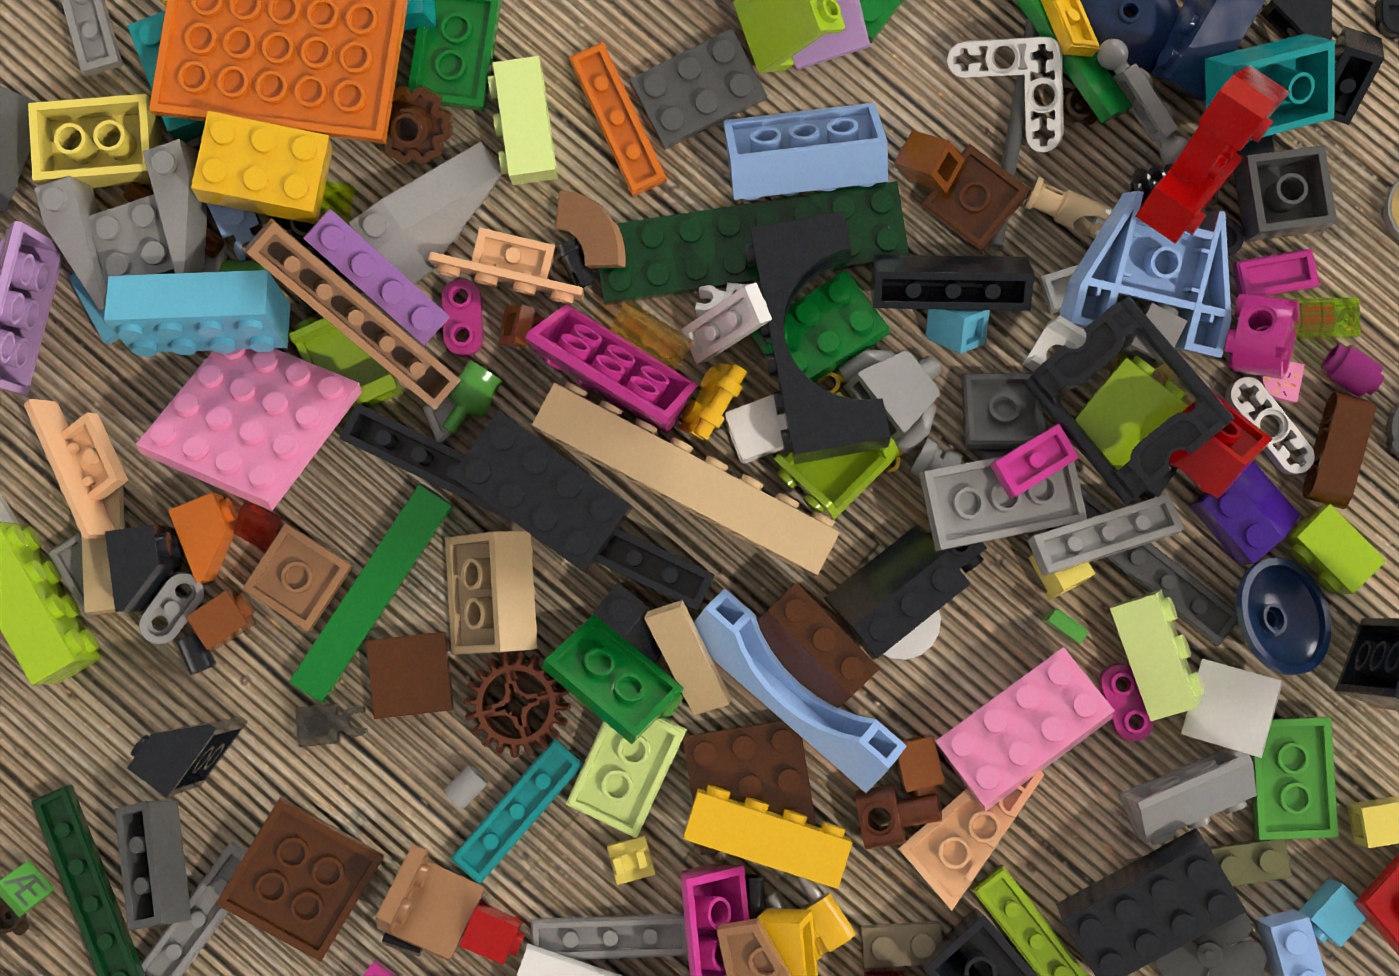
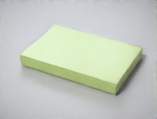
M659 717L631 745L603 721L566 805L637 839L687 729Z

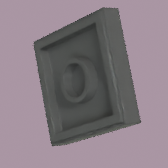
M1032 373L962 374L961 389L966 450L1015 449L1045 431L1044 409L1023 384L1030 378Z

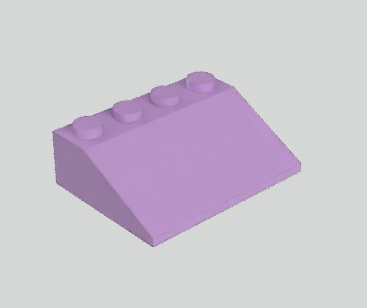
M14 221L7 228L4 239L0 241V390L28 396L64 255L54 240L18 221Z

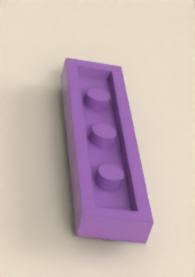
M330 208L303 237L304 240L423 346L450 318L448 314Z

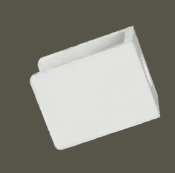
M1057 316L1047 323L1024 361L1023 366L1035 371L1047 360L1046 353L1053 345H1065L1071 349L1080 348L1086 341V332L1062 316ZM1067 386L1063 390L1066 391L1077 386Z
M773 395L726 412L725 424L741 464H746L783 450L780 430L787 429L785 414L777 416Z

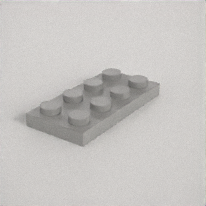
M1000 457L919 473L935 550L940 551L1065 526L1087 519L1075 461L1010 499L990 466V463Z

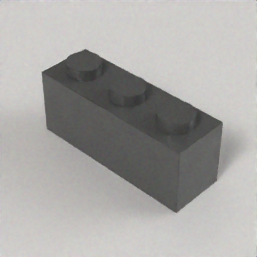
M178 800L145 801L115 808L128 931L161 927L192 920Z

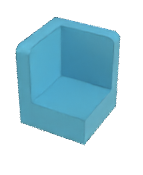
M928 309L926 338L959 354L986 344L990 310Z

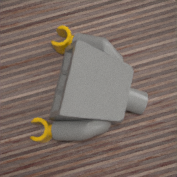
M866 350L839 366L840 371L837 373L830 372L819 379L818 383H822L827 378H834L836 386L829 391L831 393L837 394L840 392L842 383L847 381L848 383L843 388L852 399L872 400L883 398L890 436L895 441L900 455L895 459V463L887 469V472H893L900 465V456L903 453L908 455L930 433L936 413L933 402L940 395L939 388L932 380L941 374V368L939 363L931 356H926L918 362L906 350L896 355L890 350Z

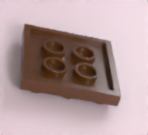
M783 720L684 736L683 743L693 802L697 789L706 791L708 785L730 791V799L745 803L746 797L757 799L769 804L767 811L782 816L784 809L807 816V824L817 826L803 739ZM700 845L701 855L721 852Z
M279 797L219 896L216 905L321 962L383 860L384 854L284 798Z

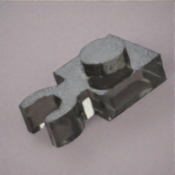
M338 703L296 707L298 747L340 743V731H344L347 735L353 737L366 734L368 732L367 728H355L351 724L352 716L366 712V708L364 706H353L346 709L343 714H338Z

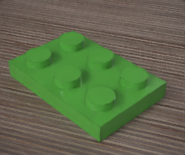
M1331 717L1273 718L1262 758L1250 755L1253 761L1257 796L1252 798L1254 838L1257 840L1339 837Z

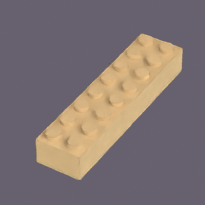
M566 382L564 387L556 383L553 384L532 423L533 428L539 434L812 577L819 574L840 533L832 528L835 521L816 511L813 514L811 513L810 516L797 510L800 503L778 492L774 498L762 492L764 484L745 474L742 475L741 479L728 474L729 466L711 456H707L705 461L692 455L693 447L674 437L671 438L670 442L657 437L659 434L657 432L658 429L640 419H636L634 424L623 419L624 415L621 409L601 400L599 406L590 402L587 392L574 384Z

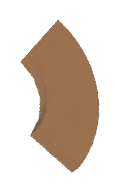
M559 191L556 229L571 233L579 240L584 250L585 266L590 268H625L626 256L623 237L617 223L613 222L603 206L579 193Z

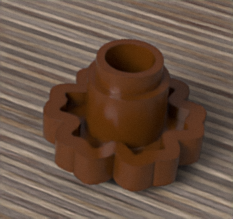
M403 85L394 90L387 140L384 145V151L388 156L395 158L402 164L410 162L413 158L420 164H426L444 152L443 141L448 140L453 135V127L451 125L453 116L450 111L441 109L443 99L440 94L432 92L426 86H420L412 91L409 87Z

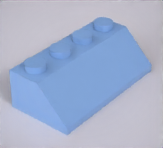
M875 102L723 120L734 200H756L763 196L780 194L792 196L799 192L814 190L833 191L840 187L857 185L869 187L876 183L888 182L887 138Z

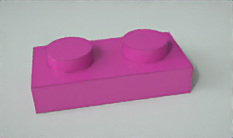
M1056 424L990 463V466L1010 499L1077 460L1079 456L1060 424Z

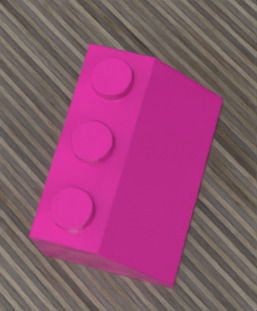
M709 864L684 870L681 875V888L690 976H726L716 929L719 924L749 920L744 866Z

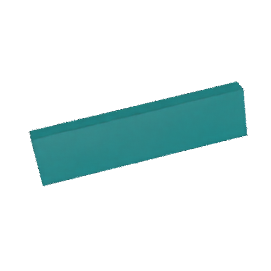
M553 739L549 747L539 755L450 859L473 880L481 884L579 771L584 762L558 739Z

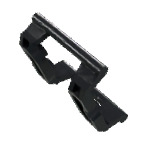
M1130 296L1111 306L1084 328L1087 338L1083 346L1078 349H1071L1064 345L1033 371L1030 378L1023 383L1057 424H1060L1069 439L1125 505L1129 504L1171 470L1169 467V457L1173 452L1184 450L1192 454L1235 419ZM1132 333L1143 336L1196 398V408L1189 413H1177L1170 417L1134 447L1129 462L1124 466L1113 465L1062 406L1061 391L1067 386H1078L1086 382L1120 353L1124 345V339Z

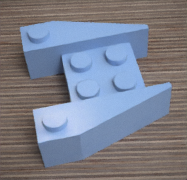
M1133 191L1123 193L1068 281L1059 316L1077 326L1086 328L1102 313L1116 304L1118 294L1153 303L1167 304L1178 308V316L1187 320L1174 347L1175 349L1222 358L1231 323L1225 212L1220 210L1203 212L1207 216L1195 233L1190 235L1185 232L1175 244L1135 217L1140 209L1144 192Z

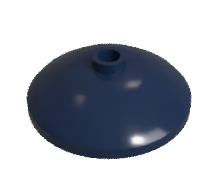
M1080 0L1099 45L1108 39H1119L1128 48L1127 62L1130 66L1136 63L1139 68L1144 69L1147 73L1154 70L1158 56L1162 52L1180 13L1176 0ZM1123 9H1132L1134 11L1135 17H1126L1123 13ZM1108 70L1112 77L1116 75L1113 70Z
M1267 558L1249 567L1239 583L1236 597V616L1245 643L1262 664L1279 674L1292 676L1313 670L1324 659L1331 639L1330 613L1325 597L1317 582L1303 567L1286 558Z

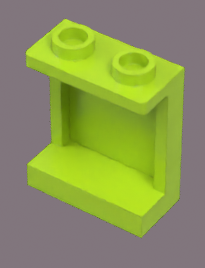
M836 0L733 1L758 73L786 71L795 65L792 56L823 35L840 33L846 28L840 6Z
M317 317L306 319L296 325V331L288 334L291 342L297 346L302 360L359 382L362 393L342 420L350 416L356 403L370 408L404 393L395 376L325 318L320 320Z
M1124 355L1120 359L1119 365L1076 417L1073 415L1074 420L1113 465L1124 466L1130 461L1132 450L1140 441L1170 417L1183 412L1189 407L1182 401L1186 393L1170 380H1167L1162 385L1150 376L1155 369L1138 355L1132 361Z
M838 392V393L836 394V395L845 397V396L842 395L840 392ZM890 438L889 447L800 464H794L792 453L786 458L778 453L773 460L780 469L776 475L788 488L793 491L798 486L806 494L803 498L804 502L813 511L820 514L825 511L835 520L900 455L895 441Z

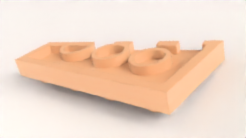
M1042 771L1038 772L1029 781L1019 786L1014 792L986 812L967 788L942 810V821L927 823L898 848L951 911L954 910L1043 779L1044 774Z

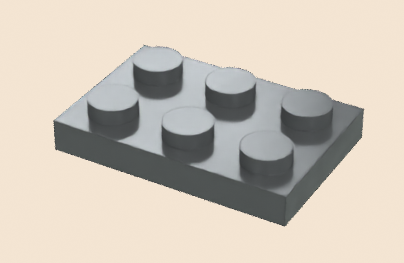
M732 28L630 79V84L664 150L767 99V94Z

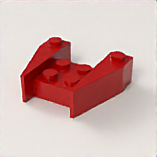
M1250 65L1235 73L1218 91L1198 121L1199 127L1171 169L1153 188L1135 217L1175 244L1185 232L1193 235L1207 216L1202 212L1203 209L1243 160L1244 157L1236 152L1241 151L1250 139L1257 143L1260 141L1273 123L1269 117L1285 100L1290 91Z

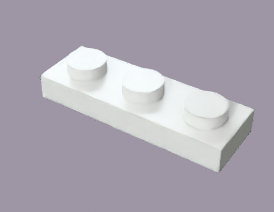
M757 283L742 287L681 330L696 364L709 361L771 321L772 317Z

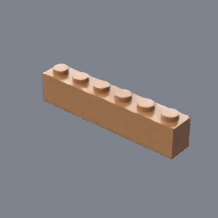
M272 218L244 248L249 256L434 410L437 409L461 381L454 372Z

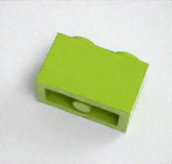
M1331 504L1314 508L1284 538L1292 546L1290 549L1291 554L1306 566L1310 564L1320 574L1318 577L1319 582L1333 594H1354L1387 561Z

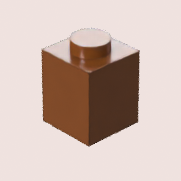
M912 130L907 141L901 147L894 164L910 182L947 193L965 159L949 140Z
M225 590L186 616V619L207 650L221 648L257 624L251 615L255 612V609L249 599L243 593L238 595L236 591Z
M924 734L901 740L907 746L895 761L901 788L905 792L912 791L914 797L936 792L935 785L944 784L945 781L934 736Z

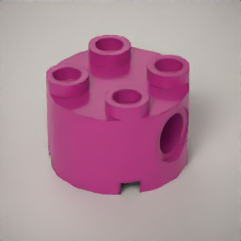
M1239 294L1235 306V317H1239L1237 329L1229 330L1225 344V352L1229 353L1228 368L1236 372L1283 379L1284 374L1288 370L1297 334V332H1294V322L1298 323L1299 301L1256 294Z

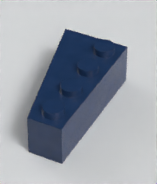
M1185 0L1167 42L1158 56L1152 76L1185 98L1205 102V58L1235 51L1266 0Z

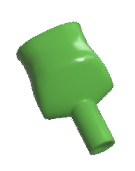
M472 360L468 361L462 373L457 376L461 381L448 395L455 406L442 427L454 435L467 415L483 417L488 412L495 392L503 383L498 377Z

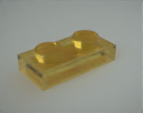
M630 301L624 303L610 328V331L676 372L694 340Z

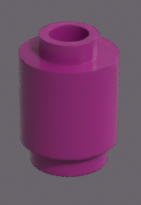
M1340 342L1331 349L1321 365V369L1327 372L1329 379L1357 397H1361L1365 393L1372 395L1384 380V376L1381 374L1383 365L1354 346L1348 345L1346 347Z

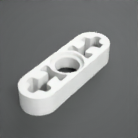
M1244 377L1232 382L1225 393L1226 403L1258 428H1260V421L1265 415L1273 416L1278 421V433L1271 437V442L1263 450L1276 468L1287 475L1300 474L1309 470L1315 459L1312 446L1263 384L1252 377ZM1239 387L1242 390L1250 388L1253 394L1249 398L1253 405L1259 407L1264 404L1266 409L1257 412L1251 418L1249 413L1255 411V408L1248 401L1244 403L1239 402L1238 397L1241 395ZM1288 435L1290 440L1283 443L1289 450L1298 449L1301 452V455L1297 458L1300 465L1297 463L1288 464L1286 459L1290 456L1289 451L1284 445L1275 449L1273 443L1283 440Z

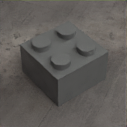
M1325 145L1247 155L1234 170L1245 242L1322 232L1337 222Z

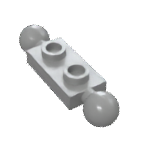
M1114 38L1104 41L1097 51L1099 64L1103 68L1115 72L1114 80L1133 105L1130 109L1152 142L1160 141V157L1166 165L1175 163L1187 145L1188 140L1174 135L1173 132L1178 127L1173 121L1175 116L1172 109L1166 102L1160 101L1156 95L1150 75L1144 69L1139 68L1136 63L1131 66L1128 64L1129 53L1126 44Z

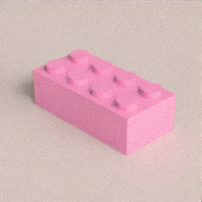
M1063 647L935 742L938 751L986 812L1110 721L1115 710Z

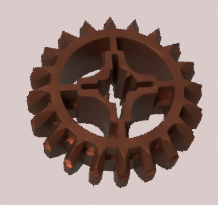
M517 651L516 662L512 663L509 652L501 653L502 666H499L494 658H489L486 661L491 670L489 674L484 669H476V676L483 682L481 684L476 682L468 683L467 688L477 692V697L464 698V704L476 705V711L466 714L465 718L467 721L479 719L480 725L475 726L471 732L473 735H477L483 730L488 733L481 742L484 747L490 745L494 739L498 741L495 748L496 754L501 755L507 744L511 745L510 755L512 758L518 757L520 745L524 746L527 756H532L534 754L533 742L536 741L538 746L545 750L549 747L548 741L544 737L545 734H548L555 740L560 737L561 734L553 727V724L567 725L568 719L558 715V711L570 710L571 703L559 702V696H565L570 692L564 687L557 690L555 686L557 681L553 677L550 678L542 668L537 667L540 654L534 653L529 663H525V651ZM516 671L527 672L541 681L546 690L532 693L526 691L522 687L520 679L517 678ZM504 674L506 681L504 684V698L498 703L487 706V695L491 685L499 676ZM514 692L520 693V698L524 696L526 700L537 698L536 701H532L522 708V715L515 714L516 709L513 711L510 708L499 709V707L507 705L508 702L514 699ZM549 702V713L546 721L538 731L531 733L529 725L531 724V709L536 705ZM499 715L510 717L520 736L509 735L501 731L494 725L490 717Z

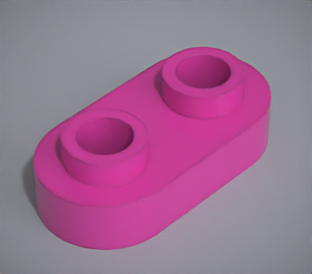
M464 278L454 279L445 286L442 292V310L450 316L443 324V338L445 345L453 354L459 357H470L481 349L484 342L482 295L472 281ZM460 291L468 294L467 300L462 304L454 301L455 295ZM462 329L468 330V340L458 342L456 340L458 331Z
M1125 664L1109 665L1101 672L1098 684L1101 694L1115 710L1110 720L1116 734L1123 739L1129 741L1143 740L1152 732L1154 721L1149 719L1131 666ZM1123 676L1126 678L1128 685L1124 691H1119L1116 688V680ZM1137 714L1140 717V725L1132 729L1128 721L1132 715Z

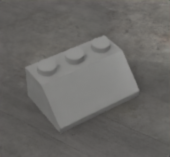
M1225 748L1118 794L1137 838L1146 843L1151 841L1152 845L1161 844L1174 838L1173 832L1185 826L1188 829L1199 828L1208 824L1211 821L1209 816L1223 810L1225 814H1229L1246 807V800L1257 796L1253 761L1250 755Z

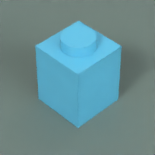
M1330 878L1298 911L1310 918L1317 941L1324 944L1327 940L1339 947L1367 919L1354 904L1358 897L1344 884Z

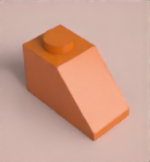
M211 492L168 510L197 584H209L215 581L237 531L233 523L237 519V514L229 498L224 499L221 494Z

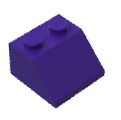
M1254 461L1218 499L1204 492L1189 505L1239 565L1255 564L1285 538L1300 517V514Z

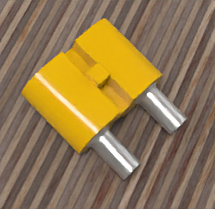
M799 877L797 881L810 900V903L803 909L812 910L816 958L818 960L823 954L828 951L831 952L849 941L856 933L830 892L822 895L814 881ZM776 893L764 899L768 908L785 909Z

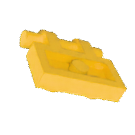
M717 363L715 367H711L701 381L703 388L696 400L689 402L681 416L683 422L679 430L691 437L708 440L714 428L719 429L725 418L722 415L733 397L737 398L743 388L740 384L747 371L736 364L732 366Z

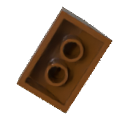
M797 582L786 590L757 619L760 630L770 649L784 668L817 697L837 708L851 698L880 670Z

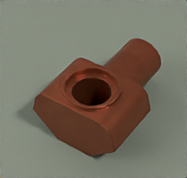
M895 784L874 787L867 793L863 790L855 792L856 808L865 849L906 843L905 827L942 821V810L937 793L899 799ZM876 807L886 809L891 816V823L886 826L877 825L871 817L872 809Z

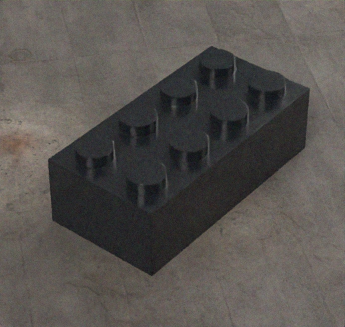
M499 410L451 475L457 482L584 573H587L633 509L629 503Z
M1399 618L1361 619L1334 691L1380 709L1399 711Z
M1197 828L1056 904L1063 923L1095 976H1128L1247 912Z

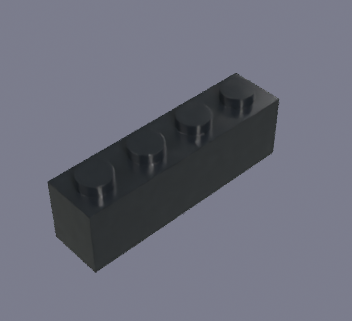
M872 255L870 292L873 308L1031 311L1034 271L1028 257Z

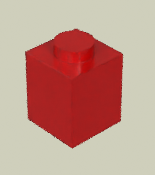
M479 902L472 913L459 946L504 965L508 955L511 954L516 957L525 936L524 933L519 931L523 920Z

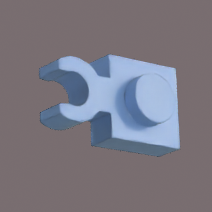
M207 203L222 238L234 234L236 239L234 244L235 255L240 261L245 260L246 255L242 245L245 242H251L257 235L251 230V227L260 224L257 214Z

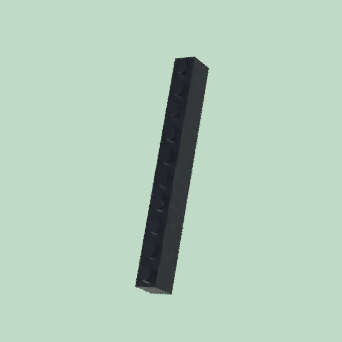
M358 403L355 404L339 439L512 521L451 477L454 470L465 457V454ZM619 528L595 560V562L676 601L683 600L685 605L697 611L715 574Z

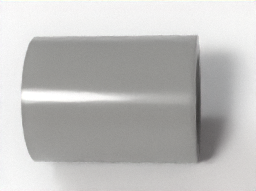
M469 764L444 789V793L456 806L464 809L488 785V781L476 768Z

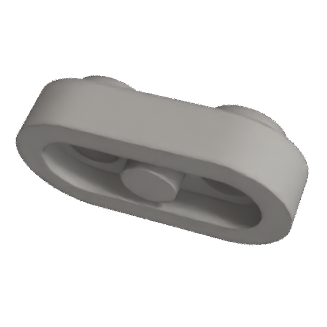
M181 570L169 575L142 611L139 618V628L142 636L147 641L154 644H164L173 640L188 621L186 616L194 612L201 603L204 596L203 584L196 583L192 572ZM185 583L191 587L190 592L183 596L177 594L175 591L176 587L179 584ZM159 615L164 616L167 619V623L163 627H156L152 624L153 618Z

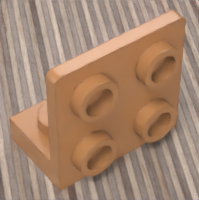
M412 844L375 916L377 929L445 960H451L467 928L472 913L484 893V887L429 862L427 850Z

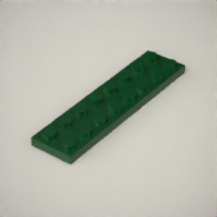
M898 182L617 223L623 237L626 262L625 268H599L604 305L699 291V287L706 285L723 288L727 287V282L738 284L752 283L751 280L758 279L756 265L748 267L744 243L751 242L750 228L844 211L851 243L850 262L833 266L823 272L872 265V255H909Z

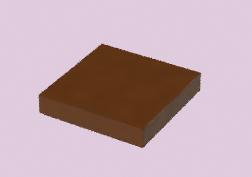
M969 143L961 153L965 161L947 193L932 189L920 205L924 210L982 253L1031 193V189Z
M446 632L366 641L374 719L454 710Z

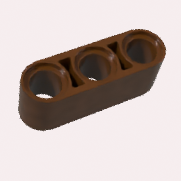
M1339 391L1332 392L1326 402L1313 448L1315 459L1311 468L1307 470L1303 485V498L1326 505L1331 504L1333 507L1345 509L1348 506L1355 490L1376 411L1375 402Z

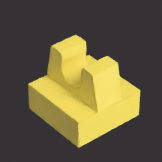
M645 834L638 836L637 839L633 837L607 845L617 885L655 875L656 872Z

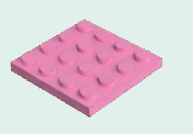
M275 348L271 352L237 349L233 353L221 354L212 351L136 443V446L142 455L273 511L360 396L362 390L359 382Z

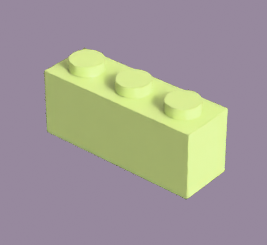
M539 56L493 62L494 75L488 76L491 99H498L500 113L493 114L496 136H503L505 150L498 152L502 175L509 174L512 185L558 179L543 69Z
M1160 589L1112 606L1110 610L1150 721L1196 709L1202 702L1200 696L1205 695L1204 687L1197 672L1191 673L1186 659L1191 657L1190 648L1183 634L1178 635L1173 620L1177 619V613L1171 598H1164Z

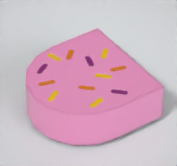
M1290 361L1283 379L1259 375V381L1274 400L1292 404L1297 403L1305 364Z

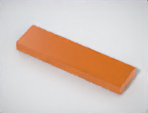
M604 42L568 57L632 198L666 183L665 173Z

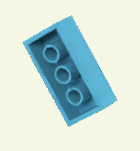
M267 270L108 276L104 321L130 351L136 355L150 357L156 355L157 352L192 355L196 351L209 350L216 353L229 354L237 349L271 352L274 348L288 347L290 303Z

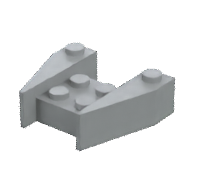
M180 139L143 151L154 192L153 195L99 212L92 186L71 176L34 188L45 228L100 311L105 312L108 276L204 272L208 205L207 203L199 202L191 189L199 151Z

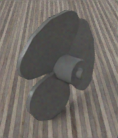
M1243 913L1196 938L1195 942L1191 941L1157 959L1156 964L1162 976H1208V972L1209 976H1263L1267 957L1264 948L1259 943L1251 940L1240 942L1248 937L1251 931L1250 919L1246 913Z

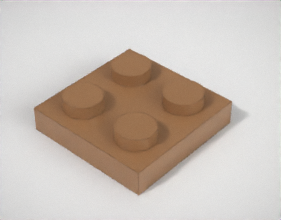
M285 523L242 590L307 632H311L354 565L292 525Z

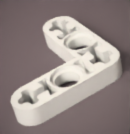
M1045 36L973 40L958 43L951 48L947 59L948 67L958 77L1025 75L1027 143L1037 152L1051 151L1060 144L1064 133L1063 53L1058 41L1052 37ZM1041 44H1046L1047 51H1053V58L1046 61V73L1054 70L1055 78L1044 76L1033 79V72H1041L1040 59H1034L1033 56L1035 51L1040 50ZM982 46L988 47L985 58L988 70H983L984 62L969 64L968 70H965L963 63L957 62V56L964 53V48L968 49L969 55L984 54ZM1000 46L1010 47L1015 54L1014 63L1009 68H1001L995 62L994 54ZM1042 83L1050 85L1055 93L1053 102L1047 106L1038 104L1033 95L1036 86ZM1055 110V117H1047V128L1050 131H1054L1055 136L1048 139L1047 144H1043L1042 138L1035 136V131L1042 128V116L1035 119L1034 112L1046 113Z

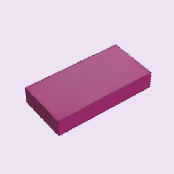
M1312 248L1237 261L1232 264L1238 294L1274 296L1320 286Z

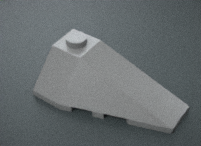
M480 141L382 198L350 221L349 224L363 239L415 285L436 268L428 260L430 252L444 254L451 243L456 241L466 222L474 211L480 208L503 176L501 168Z

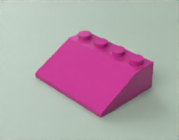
M565 304L532 328L525 337L533 351L542 356L543 361L547 365L557 370H565L576 377L577 383L589 390H597L607 396L612 405L624 411H631L642 418V421L666 434L677 423L698 387L693 381L568 304Z

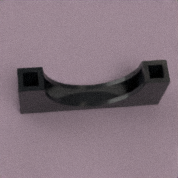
M844 211L750 228L751 242L744 243L748 267L756 265L758 279H753L751 282L752 284L757 283L772 317V320L760 327L762 340L770 339L773 352L766 354V361L770 378L777 377L780 391L773 392L777 416L785 414L787 429L780 430L784 454L792 453L794 464L889 447L891 436L883 398L872 400L852 399L836 395L819 387L803 374L796 365L787 348L784 336L785 320L788 311L800 290L821 272L833 266L850 262L851 243Z

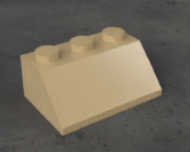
M499 531L445 538L451 655L538 649L531 534L527 531Z

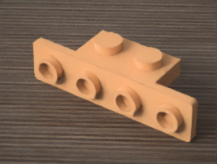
M479 228L471 261L434 252L429 254L428 260L431 265L437 267L436 272L444 276L459 278L460 273L475 276L474 281L482 285L497 287V283L502 282L513 285L512 290L517 293L535 296L536 291L551 294V300L572 305L573 300L583 301L584 298L582 287L549 280L556 246Z
M29 399L24 403V407L44 449L45 457L50 463L60 485V490L73 514L77 528L85 539H106L105 531H112L115 528L102 500L126 483L128 478L98 413L86 412L68 426L56 401Z

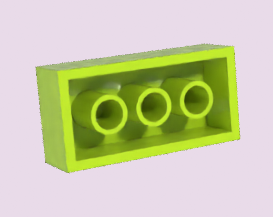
M0 521V630L31 686L61 683L101 660L97 652L99 643L95 635L88 628L84 629L78 618L80 609L75 600L69 594L65 595L59 584L61 575L51 561H46L40 550L42 541L37 532L25 524Z

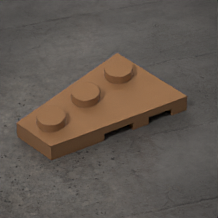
M759 918L719 924L716 930L726 976H792Z

